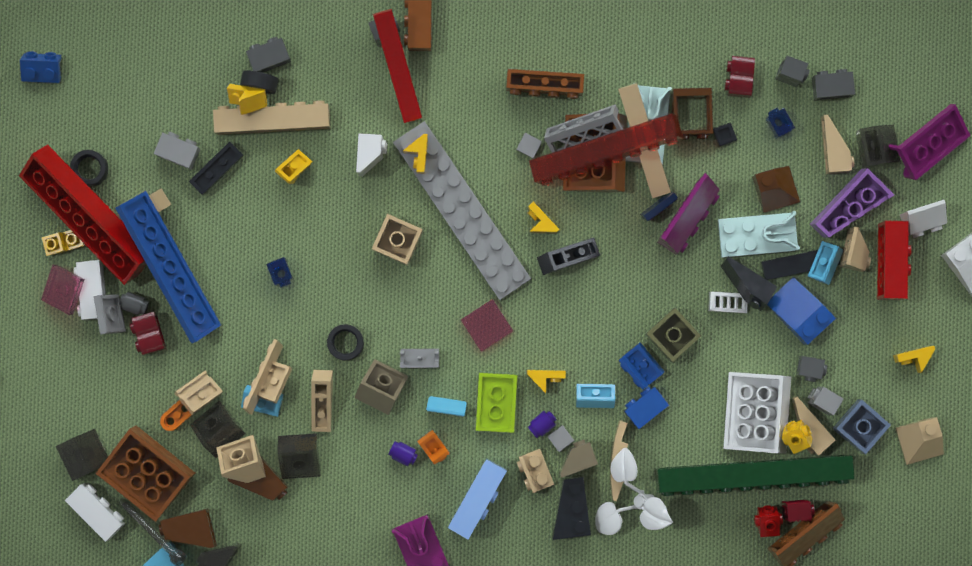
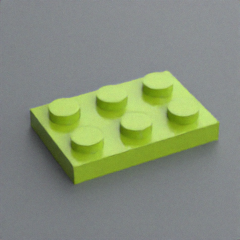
M479 373L476 431L514 433L517 375Z

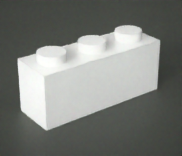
M100 260L76 262V267H74V276L78 278L76 296L80 300V305L77 306L78 316L81 317V320L97 319L93 296L106 295L103 263Z
M83 483L65 501L106 542L125 525L122 521L124 518L119 512H113L109 508L110 503L102 497L100 499L95 494L97 491L91 484L88 483L86 485Z

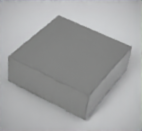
M525 133L516 150L533 159L542 141Z
M563 425L547 436L558 452L574 441Z

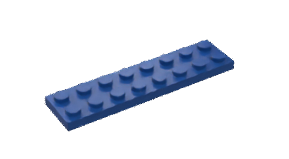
M145 191L115 208L191 344L221 326L148 193Z

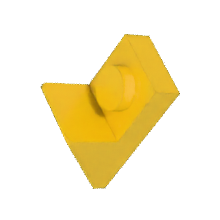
M229 84L227 87L229 103L239 105L241 115L265 108L268 105L265 89Z
M428 134L421 135L403 150L405 154L418 155V157H414L413 169H417V174H425Z
M298 149L277 167L275 172L288 184H294L298 176L313 161Z
M534 201L528 206L530 210L528 212L529 216L534 221L537 219L540 221L529 233L556 234L560 230Z
M935 346L893 355L895 363L901 362V365L913 363L912 359H914L917 373H922L935 351Z
M527 370V375L545 394L546 378H550V382H561V379H566V371Z

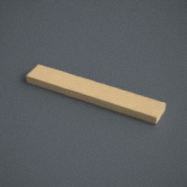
M634 83L619 88L618 90L651 196L655 198L671 193L638 85Z

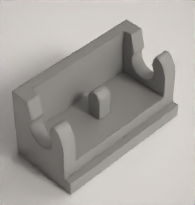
M401 349L400 368H439V349Z

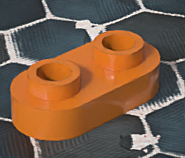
M180 400L161 416L160 424L163 429L167 431L176 430L192 416L189 411L184 412L182 410L183 404ZM169 418L174 419V423L172 425L168 423Z

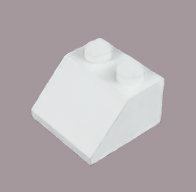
M359 134L356 167L358 176L363 177L383 159V154L387 153V143L382 135Z
M945 200L900 214L901 221H909L908 236L912 235L913 238L925 235L924 231L931 229V232L943 229L942 225L947 224Z

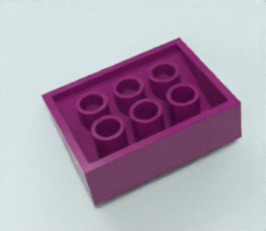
M706 173L699 178L657 242L675 255L679 252H684L688 246L686 242L688 237H693L699 229L696 225L700 220H705L709 214V211H707L710 204L714 206L720 197L718 195L720 189Z

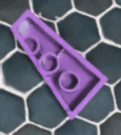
M868 168L861 169L810 225L823 238H829L854 220L865 215L871 209L894 196V194Z

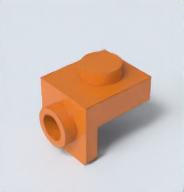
M433 430L417 441L433 464L442 462L449 455V451Z

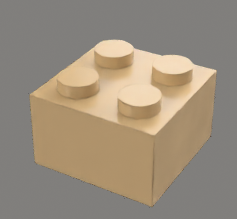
M387 214L372 250L408 266L421 238L423 229Z

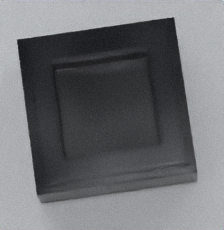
M731 122L713 129L719 147L737 141Z

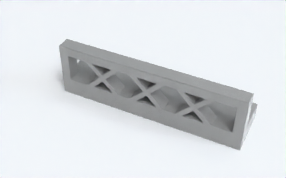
M615 104L547 128L544 139L553 156L623 133V128L617 118L619 110ZM613 122L616 129L608 130L604 126L607 123ZM590 129L600 131L597 136L587 134V131ZM573 135L582 137L581 141L574 142L569 139ZM560 141L565 143L562 148L556 149L553 142Z

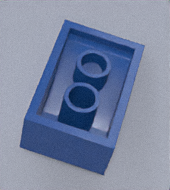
M794 277L776 292L767 304L804 345H808L836 319Z

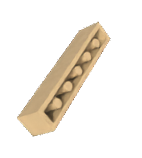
M313 101V104L306 105V102H295L294 105L287 106L286 103H276L273 107H268L267 105L265 108L241 115L239 105L237 109H229V106H219L218 110H213L214 133L216 135L330 129V109L328 103L325 104V101Z

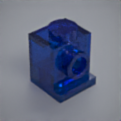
M775 108L768 112L769 116L766 118V121L775 139L795 129L785 108L781 110ZM775 120H780L781 126H777Z
M285 257L266 264L275 286L280 285V288L291 284L290 281L294 278ZM283 270L285 272V276L279 277V271Z

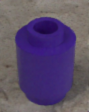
M542 411L530 422L531 424L528 428L536 438L543 437L556 426L555 421L557 419L550 411L547 413Z
M396 441L388 453L392 457L391 459L407 467L409 464L413 465L418 456L415 454L416 449Z

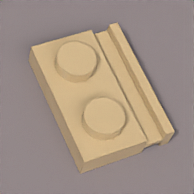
M204 371L178 389L175 395L179 397L181 403L193 415L220 396L223 391Z

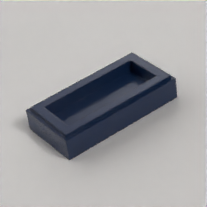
M674 192L668 193L640 215L644 220L650 221L675 202L678 197Z

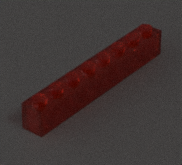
M671 113L529 160L534 182L547 186L552 184L553 180H566L572 174H584L593 167L595 169L603 168L606 166V163H618L627 156L637 157L643 151H655L664 144L667 146L678 143V140L683 139L678 117Z

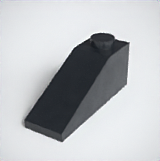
M593 237L547 252L537 257L542 274L546 275L598 257L600 253Z
M728 256L722 263L721 268L744 301L749 303L752 308L762 311L769 303L777 286Z

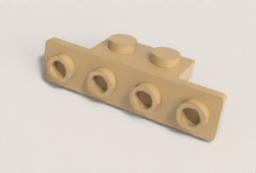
M276 339L269 345L266 358L261 362L259 373L251 384V391L244 399L243 409L248 414H253L260 398L277 404L292 371L290 366L276 362L283 348L282 344Z

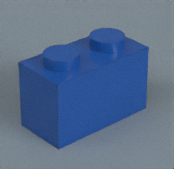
M647 387L640 393L641 397L635 401L633 398L625 404L626 409L624 412L637 429H640L669 406L655 387L652 389Z

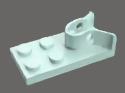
M638 85L661 163L663 164L671 87L658 88ZM628 122L626 161L641 163Z
M796 211L782 214L718 219L721 258L800 250L797 242Z

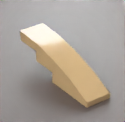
M620 420L613 440L610 468L615 456L623 448L628 447L627 443L621 442L627 423ZM610 470L612 500L617 502L623 482L615 481Z

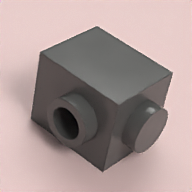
M799 356L796 375L804 376V380L816 382V379H822V376L826 375L827 365H825V360Z

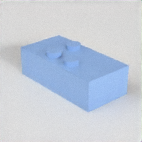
M486 458L448 526L450 530L466 539L470 538L479 520L485 519L489 511L486 509L489 502L494 503L499 494L496 490L507 470Z

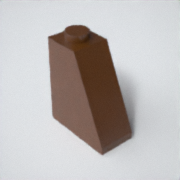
M262 456L261 459L266 477L249 483L227 479L230 483L272 501L276 498L280 500L288 493L286 489L289 486Z
M208 508L160 521V535L164 536L165 540L208 548L217 546Z

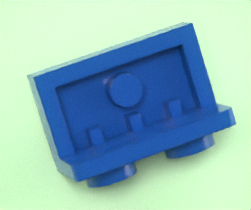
M29 51L24 53L20 59L21 81L60 83V61L62 55L54 52L37 54V52Z
M641 342L619 359L622 369L631 375L635 385L641 387L642 390L665 372Z

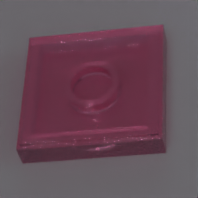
M52 264L41 300L68 315H73L85 279L59 265Z
M493 299L461 319L481 352L513 332Z

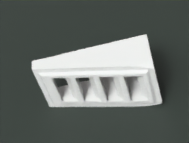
M709 292L708 311L747 313V302L742 298V309H738V298H742L740 293ZM716 297H719V307H716ZM723 297H727L726 308H723ZM731 297H734V308H730Z

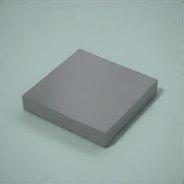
M119 294L93 296L100 335L126 332L122 307L119 305Z

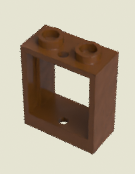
M679 88L672 90L673 137H678V140H688L689 136H697V139H708V136L713 134L712 88ZM705 98L706 130H679L678 99Z

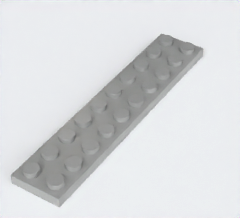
M422 122L393 142L497 298L499 300L503 299L531 280L426 122ZM428 134L425 174H417V169H413L414 157H418V155L405 154L403 150L421 135Z

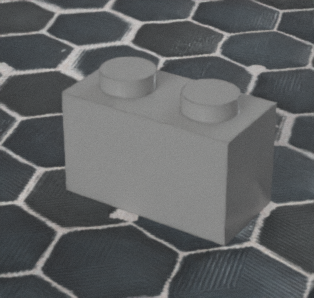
M162 132L154 154L192 170L200 148L192 140L186 139V141H182L179 139V135L168 132L167 135Z
M825 387L813 388L808 395L810 399L808 404L826 415H834L843 401L842 397Z

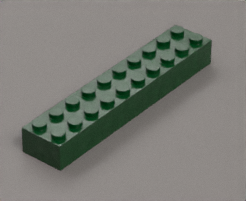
M851 455L655 468L656 491L663 496H674V492L690 495L694 494L695 490H699L700 493H713V489H719L721 492H732L733 488L737 487L740 491L752 490V486H757L758 489H772L771 485H776L779 488H790L791 484L795 483L796 486L805 487L811 486L810 482H815L818 485H830V481L838 484H847L849 480L855 479L853 456Z

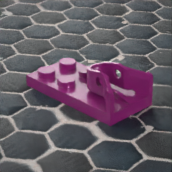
M950 104L902 144H890L889 148L898 151L905 165L903 176L917 180L971 135L956 104Z
M428 514L391 530L394 533L407 566H449Z

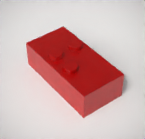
M883 221L878 224L877 300L900 301L908 299V276L911 275V265L908 264V257L911 256V245H908L909 221Z

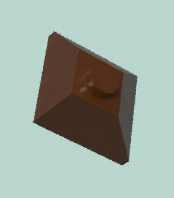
M789 166L771 169L752 176L763 213L800 202Z

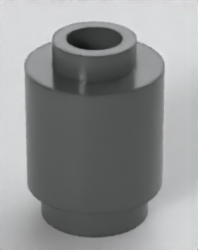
M127 292L126 295L122 294L119 305H122V310L136 315H144L148 309L149 300H146V297Z

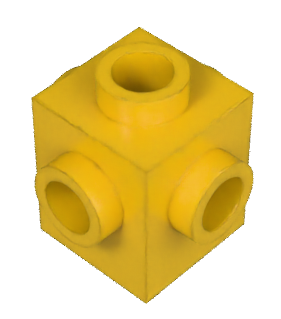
M802 419L797 422L791 421L787 423L782 434L784 444L790 447L793 454L811 447L813 438L809 426L805 425Z

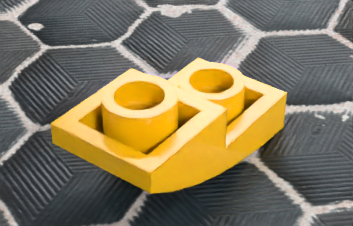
M71 230L42 237L46 256L86 246Z

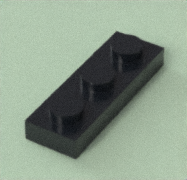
M228 142L189 182L201 195H204L244 155L231 142Z

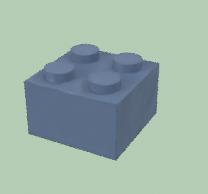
M857 399L833 429L861 454H867L891 425L862 399Z

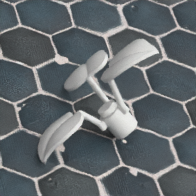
M623 448L611 463L612 477L617 482L624 481L626 486L639 494L634 498V505L616 510V506L612 502L602 504L597 510L595 517L597 530L605 535L616 534L622 526V518L618 513L631 509L643 510L640 515V521L646 529L659 530L671 525L673 521L663 501L652 494H645L644 490H640L628 482L636 479L638 470L630 450Z

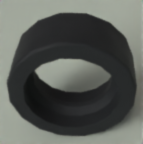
M245 70L242 72L240 85L265 89L266 94H275L278 78L262 72Z
M93 150L78 152L70 163V168L89 187L100 185L108 175L106 159L100 153ZM87 157L95 158L100 164L98 176L91 180L82 178L78 171L79 163Z
M343 324L333 328L329 333L327 347L335 358L343 361L352 360L362 352L364 338L356 327ZM343 331L351 332L357 339L356 348L349 354L340 353L334 345L335 337Z

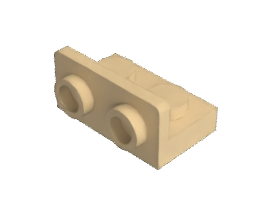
M540 449L519 457L520 461L517 462L521 473L525 472L527 479L524 482L528 491L532 490L533 493H536L539 490L554 485Z

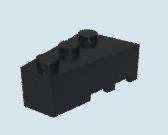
M583 476L563 479L552 540L591 535Z

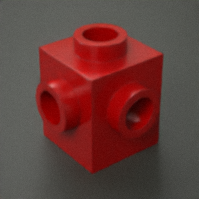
M766 505L757 507V515H754V524L758 528L760 537L780 536V525H783L782 513L778 512L777 506Z

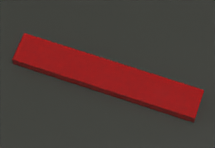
M392 9L374 13V21L403 122L407 123L422 118Z

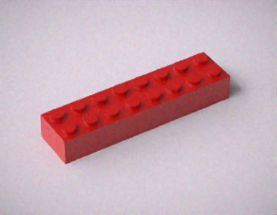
M48 144L32 153L19 177L123 285L139 276L147 264L123 221Z

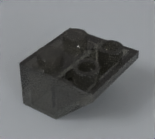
M878 125L861 128L856 131L863 169L901 162L898 151L889 148L890 144L898 145L894 125Z

